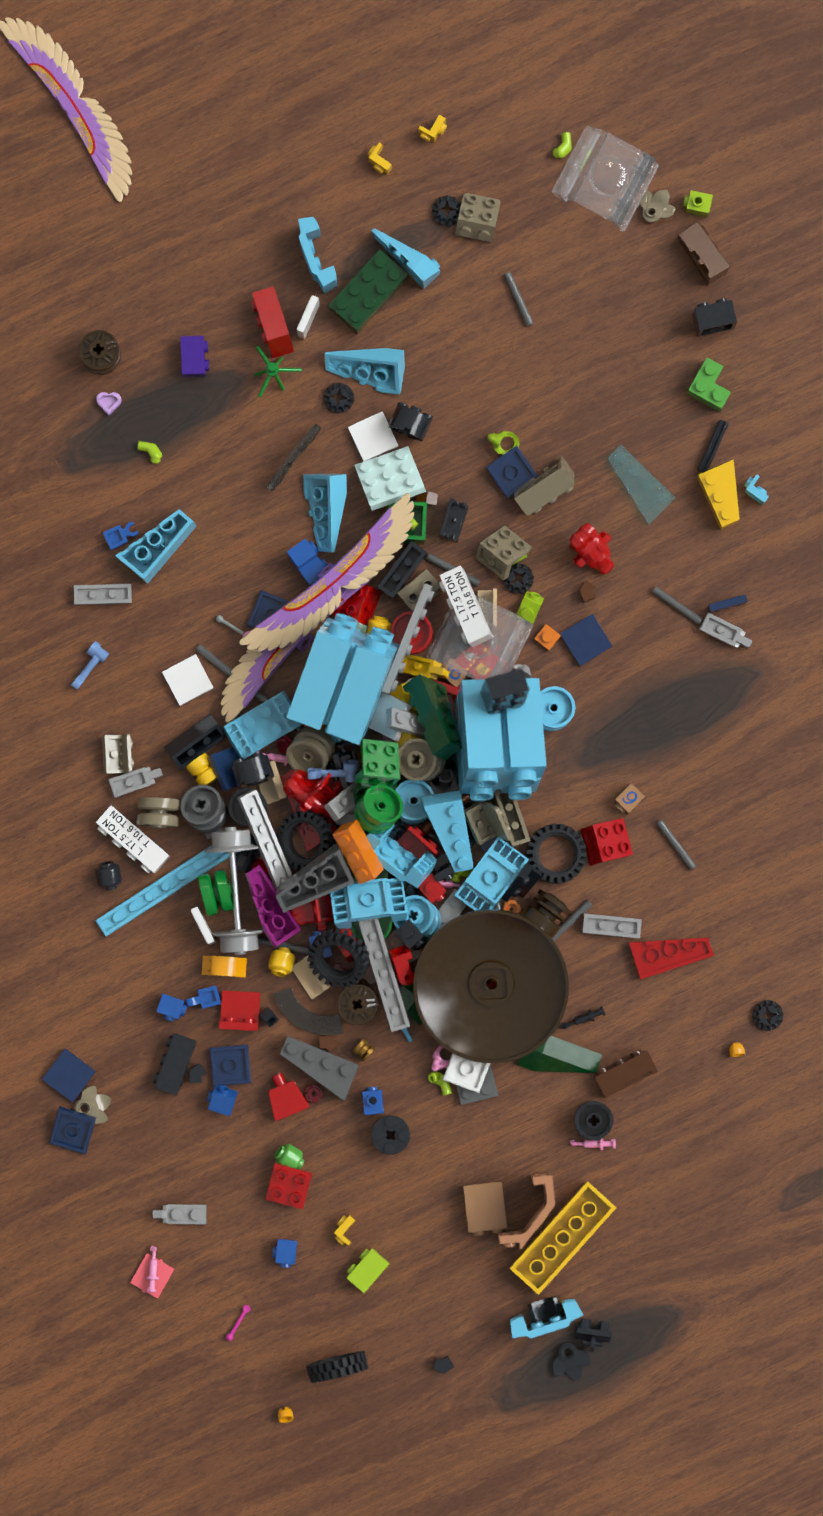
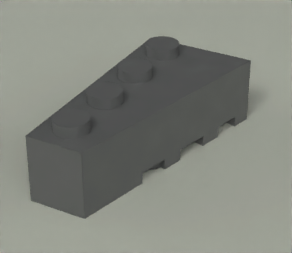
M338 844L333 845L276 887V898L283 913L354 883V874Z
M287 1036L280 1054L345 1101L359 1065Z

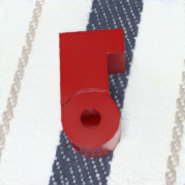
M403 945L389 950L393 968L400 983L403 985L412 984L414 982V972L408 962L409 959L413 958L410 949Z

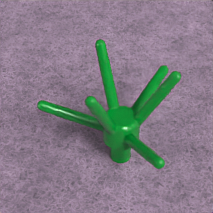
M259 346L256 347L260 356L267 364L265 370L254 374L257 377L267 373V377L258 394L259 398L262 397L271 377H275L282 391L285 390L278 376L279 372H302V368H279L278 365L283 361V357H280L275 363H270Z

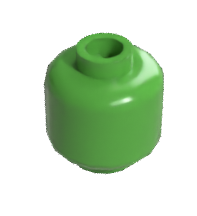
M291 1144L281 1145L274 1156L277 1164L300 1169L304 1163V1159H302L303 1152Z

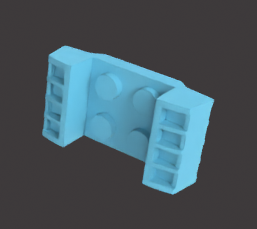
M314 217L298 219L300 228L299 243L312 279L318 282L323 293L326 294L337 287V278L334 266L322 270L318 256L314 257L313 255L315 254V248L312 239L321 237L319 225Z
M285 691L280 692L222 727L240 759L249 757L302 725L300 722L286 718L292 702Z
M395 825L382 834L368 833L366 836L382 867L400 881H407L418 888L433 871L437 859L428 850L418 860L411 852L405 850L397 841L392 840L388 836Z
M497 837L457 890L455 896L475 911L493 909L529 859L500 837Z
M397 878L374 879L360 885L358 882H354L349 886L330 893L334 923L337 928L348 929L352 928L351 922L389 916H391L392 922L406 920L408 914L403 881Z
M575 1299L563 1300L561 1303L565 1313L564 1317L560 1315L549 1318L550 1321L542 1323L541 1320L531 1323V1327L527 1328L523 1315L519 1314L510 1319L512 1338L523 1336L534 1338L568 1327L571 1321L583 1316V1313Z

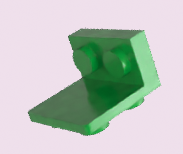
M363 739L361 741L362 770L355 775V783L367 785L380 784L392 787L400 779L399 744Z

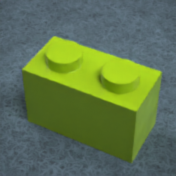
M373 1248L370 1251L366 1249L360 1255L361 1261L358 1265L353 1264L347 1270L349 1274L347 1279L363 1293L368 1290L390 1264Z

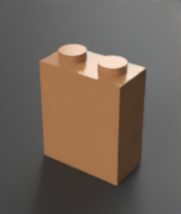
M502 1181L464 1185L468 1232H473V1236L484 1235V1231L492 1230V1234L504 1232L503 1229L507 1228Z

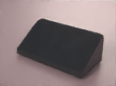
M250 833L251 844L257 846L253 834ZM259 849L236 852V869L244 873L251 871L253 863L261 855Z

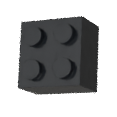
M727 298L718 299L716 303L708 305V302L698 304L692 314L697 337L734 329L737 323L732 300L727 301Z
M518 669L485 678L480 693L487 713L494 712V714H498L506 708L512 707L516 709L523 706L530 689L523 669Z
M454 754L445 760L444 769L438 777L424 781L431 787L434 795L459 790L457 758Z

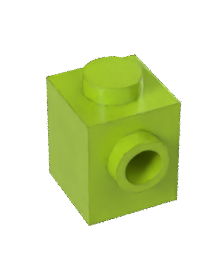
M691 190L690 194L685 196L683 206L687 207L686 213L708 217L713 195Z

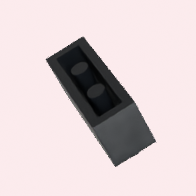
M411 541L377 589L393 601L397 593L401 591L425 559L427 552Z
M208 714L164 746V749L178 768L182 770L227 736L212 715Z
M177 1033L169 1036L166 1045L169 1047L167 1055L163 1054L160 1065H162L161 1072L156 1073L153 1081L156 1084L155 1088L176 1096L179 1094L197 1040Z

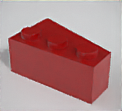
M274 286L252 293L254 300L250 302L253 311L258 312L259 316L256 317L259 328L263 327L264 332L261 333L264 344L268 343L272 359L294 352Z

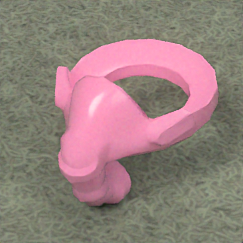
M442 1045L433 1054L434 1061L431 1067L433 1071L447 1069L450 1060H443L440 1057V1052L444 1048Z

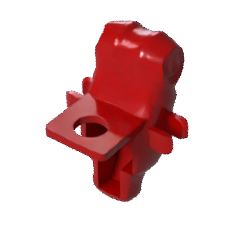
M590 523L580 526L569 539V547L578 554L573 558V563L580 568L586 564L591 569H597L602 575L609 573L614 567V563L610 558L611 551L607 545L611 540V536L605 531L598 534L597 530Z
M296 769L284 782L283 791L286 795L294 797L298 803H301L299 809L302 812L309 809L316 814H325L332 819L324 807L335 797V793L328 786L329 778L332 774L328 773L317 780L308 779L307 772Z
M330 894L289 910L298 925L316 923L318 931L326 930L325 922L334 920Z

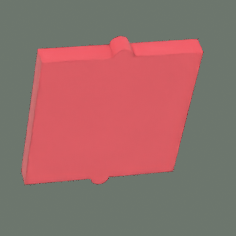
M148 1253L130 1282L142 1289L143 1293L147 1292L149 1287V1280L146 1277L149 1276V1264L152 1255ZM155 1258L157 1261L156 1277H159V1280H155L156 1292L147 1293L158 1299L174 1268L165 1264L162 1259L158 1260Z

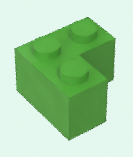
M707 357L687 394L721 412L731 392L715 384L724 366Z

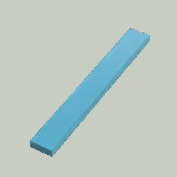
M204 850L95 921L107 937L198 878V875L204 874L229 858L230 855L224 852L205 853Z

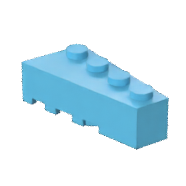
M178 509L159 523L156 528L144 534L145 536L133 542L127 549L115 556L148 584L197 525Z
M460 790L422 797L423 806L454 872L474 869Z

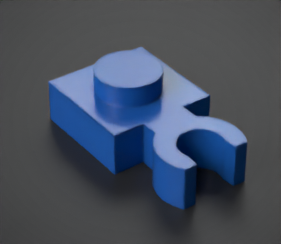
M129 522L124 529L118 525L103 532L111 551L129 543L126 537H136L139 535L138 531L133 533L129 531L130 527L135 525L134 522Z

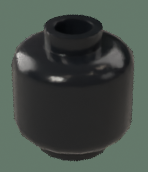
M113 861L98 864L99 867L95 870L98 885L106 888L107 891L116 889L117 885L122 882L119 865L113 863Z

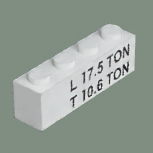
M458 566L441 574L442 581L439 584L443 592H447L449 596L446 600L450 609L455 610L456 615L454 619L458 627L461 626L464 631L461 633L465 644L469 643L471 647H474L492 639L493 636L465 570Z
M110 806L96 822L99 825L97 829L105 836L110 834L114 838L112 842L119 848L125 847L128 850L126 854L134 861L136 859L140 860L143 863L141 867L148 873L151 871L156 873L170 857L113 806Z

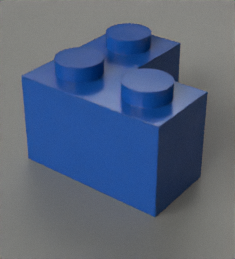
M305 538L288 550L287 555L308 585L311 586L319 579L317 574L328 564L323 558L321 560L318 558L317 547L312 541L308 542Z

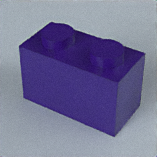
M204 336L181 337L183 378L206 377V371H209V360H205V352H208V341H204Z

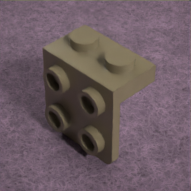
M465 193L461 203L455 235L493 242L501 201Z
M479 801L464 810L465 818L478 845H482L496 836L506 841L511 840V830L502 818L504 814L500 807L485 801Z

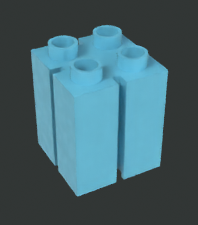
M337 613L334 619L327 618L316 634L286 718L320 730L322 724L328 725L326 733L360 745L369 729L382 694L383 686L400 645L392 642L394 635L391 632L372 627L370 633H361V630L356 628L358 623L356 619Z
M526 678L530 690L523 706L516 709L512 707L506 708L498 714H494V712L487 713L480 693L484 680H462L453 706L454 719L457 723V731L462 745V749L456 752L459 790L461 794H470V799L473 801H486L493 798V793L496 790H501V793H508L509 799L524 800L530 798L532 792L537 791L546 769L539 678Z

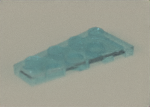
M622 445L607 458L648 525L676 498Z

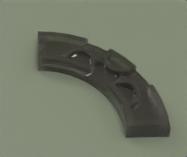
M315 424L291 451L267 485L270 491L274 490L283 481L299 455H302L315 440L321 430L320 426Z
M292 988L273 993L282 1013L299 1028L319 1035L344 1033L339 1015L323 1016L310 1012L298 1002Z

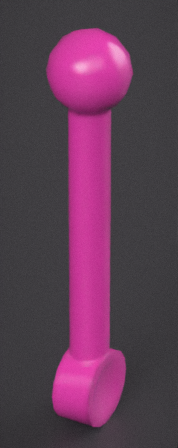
M249 1305L243 1306V1312L231 1332L226 1335L227 1341L233 1340V1334L245 1314L250 1311Z

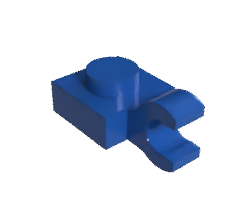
M216 985L197 990L199 996L186 999L188 1007L201 1004L202 1009L221 1004Z

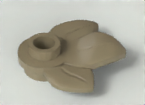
M648 190L643 192L640 198V205L643 208L642 215L645 221L655 223L659 219H667L674 214L676 208L668 204L670 199L668 190L657 191L654 195ZM650 211H654V212H655V214H653V215H650V214H648V213H649Z
M90 1086L82 1092L81 1099L76 1102L74 1110L96 1117L95 1124L108 1121L104 1110L109 1107L112 1098L105 1094H97L96 1087ZM82 1105H87L88 1110L86 1112L81 1111Z

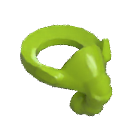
M502 431L499 434L491 433L487 436V439L494 445V450L498 454L503 455L510 450H503L500 445L502 439L507 436L512 437L514 440L512 448L516 445L519 448V438L512 432Z

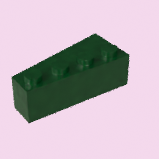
M420 674L403 685L405 692L410 693L411 699L409 702L411 706L417 709L419 716L416 718L419 724L426 730L423 734L432 754L446 760L462 749L461 738L456 728V720L452 714V706L448 700L446 687Z

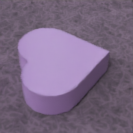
M101 392L97 395L96 401L110 415L120 406L122 399L116 392L110 394Z

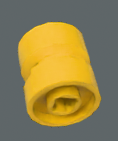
M206 753L200 755L186 766L189 773L197 777L196 782L198 785H210L217 779Z

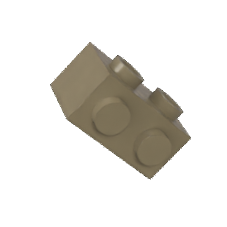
M427 569L397 593V596L410 611H414L424 584L433 587L432 591L435 593L432 600L441 594L439 591L441 589L440 584Z

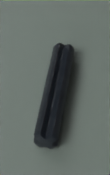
M719 420L698 467L699 472L704 473L709 470L728 427L726 421Z

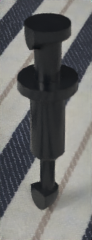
M603 1006L594 1012L589 1009V1013L576 1017L567 1024L564 1022L561 1024V1027L566 1029L571 1025H579L589 1020L594 1022V1017L602 1014L605 1016L606 1013Z

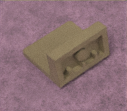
M503 526L479 543L476 559L504 581L509 577L512 564L529 553L532 547L508 527Z

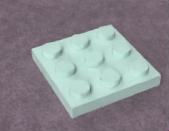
M408 446L354 465L372 511L396 503L406 493H409L410 497L426 492Z

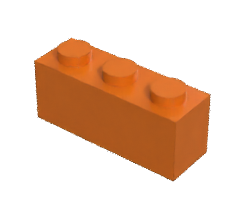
M358 819L341 825L333 833L359 885L374 880L384 870Z

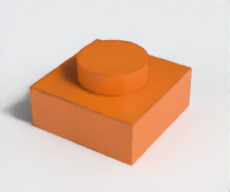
M546 624L534 640L550 651L561 635Z

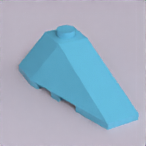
M379 348L325 352V368L327 371L344 378L351 377L360 381L359 384L364 386L368 384L376 387L375 390L379 392L401 393L405 369L404 350Z

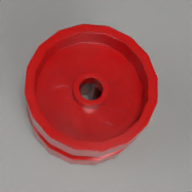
M413 611L400 614L392 623L391 633L394 635L392 640L394 643L401 644ZM426 616L424 620L419 621L417 626L420 627L417 638L413 637L410 645H413L411 655L424 652L433 641V627Z

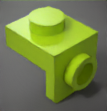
M527 591L515 617L533 625L544 598L536 592Z

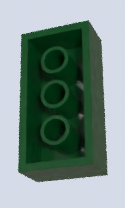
M379 249L329 304V310L358 335L408 280V274Z

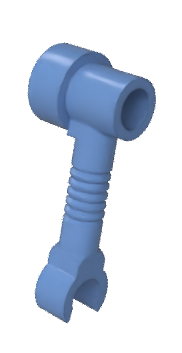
M97 641L86 652L92 657L71 685L77 690L99 661L103 663L109 655L107 651L101 648V644Z
M345 760L343 761V769L338 770L308 768V779L321 778L331 773V777H345L346 782H355V775L359 770L358 761Z

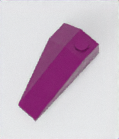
M259 865L245 875L263 930L275 948L301 929L290 911L283 913L276 898V889Z

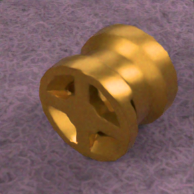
M364 1038L352 1052L358 1054L360 1060L364 1062L376 1048L373 1045H369L368 1040Z

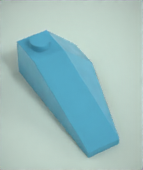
M375 228L371 231L372 236L423 289L440 274V265L433 258L430 260L424 254Z
M303 474L305 500L309 501L311 509L308 511L309 516L313 517L315 526L313 531L318 551L335 552L347 495L346 474Z

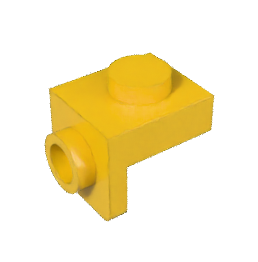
M439 115L430 131L419 126L418 133L420 137L428 142L430 140L435 142L438 135H443L447 128L445 124L446 118Z
M379 143L370 149L368 153L369 162L374 165L373 168L381 174L384 172L388 175L392 169V164L379 156L383 149V145Z
M351 1215L348 1217L343 1216L337 1223L339 1227L334 1232L337 1235L335 1239L342 1245L346 1243L349 1246L351 1243L343 1235L355 1221Z

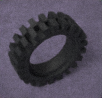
M308 810L305 812L298 811L286 816L287 819L282 820L281 823L283 825L277 829L281 832L276 834V838H280L279 845L286 861H288L289 867L294 866L293 869L301 870L331 848L334 843H337L332 838L335 830H330L333 825L332 823H327L329 819L322 817L323 814H316ZM301 823L312 825L320 837L319 849L311 858L302 857L293 846V832Z
M555 823L542 827L531 837L527 846L528 863L542 873L539 879L548 883L557 884L572 880L580 873L585 864L587 853L583 838L572 827L564 824ZM561 836L572 844L575 853L574 860L567 869L554 872L541 864L538 855L539 847L548 837Z
M331 928L327 932L324 930L321 934H318L307 954L309 955L307 957V962H310L309 968H314L312 973L314 975L319 973L320 975L317 979L320 981L325 978L324 984L329 985L330 981L333 982L332 987L335 988L338 984H340V988H345L346 984L348 987H351L353 983L357 984L362 979L370 962V958H368L369 951H365L367 949L365 944L361 945L362 940L360 938L357 941L354 940L356 937L354 933H352L351 937L348 936V930H344L343 934H341V928H336L335 932ZM331 945L343 947L353 956L354 968L347 971H339L330 967L323 958V949Z
M365 1351L341 1354L306 1365L310 1383L337 1379L369 1368Z

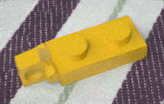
M406 655L403 661L406 665L402 674L415 677L420 674L431 680H437V677L448 679L450 671L441 667V663L432 659Z

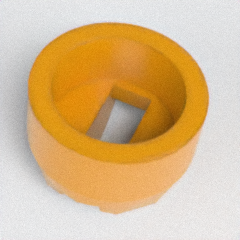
M735 1042L730 1046V1057L745 1055V1049L741 1043Z
M284 1407L285 1410L280 1408L278 1411L279 1422H291L294 1419L292 1410L289 1407Z

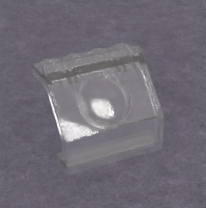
M586 125L552 193L562 201L567 202L569 199L606 218L618 230L625 231L659 165L655 162L656 158L613 134Z
M476 596L493 638L474 647H471L469 643L465 644L461 633L464 631L461 626L458 627L454 619L456 615L455 610L449 609L440 629L437 631L433 644L428 650L426 658L435 660L474 680H484L485 678L512 671L534 624L509 610Z

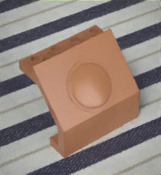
M552 1174L531 1175V1183L533 1185L543 1184L544 1202L524 1229L498 1233V1241L504 1247H515L516 1243H518L521 1250L555 1206Z

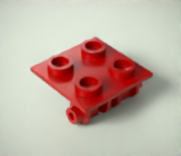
M275 1163L265 1200L303 1210L312 1173Z

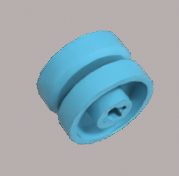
M557 686L547 687L540 691L543 730L550 732L559 731L573 718L576 709L575 701L572 695L564 688ZM554 706L556 707V710L552 711L550 707L552 708Z
M409 779L402 782L395 790L403 802V812L400 818L403 823L408 825L420 824L428 818L423 806L422 797L434 795L431 787L424 781ZM411 799H414V802H415L416 804H412V803L410 802Z
M412 895L405 897L408 911L406 920L394 922V925L399 929L410 919L428 937L426 940L428 941L440 928V912L436 906L422 896Z

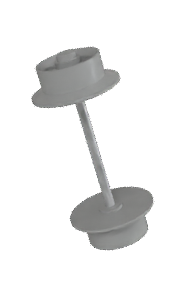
M225 827V831L211 832L212 847L205 850V853L224 852L230 855L235 929L211 934L212 936L219 937L220 952H234V955L246 954V951L259 949L258 934L263 933L264 930L241 929L235 852L258 849L259 846L251 844L250 829L236 830V827Z

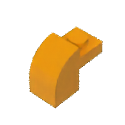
M203 956L201 975L246 978L247 958Z

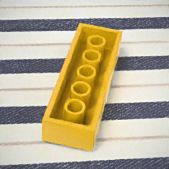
M586 1181L509 1268L539 1295L612 1214L616 1207Z

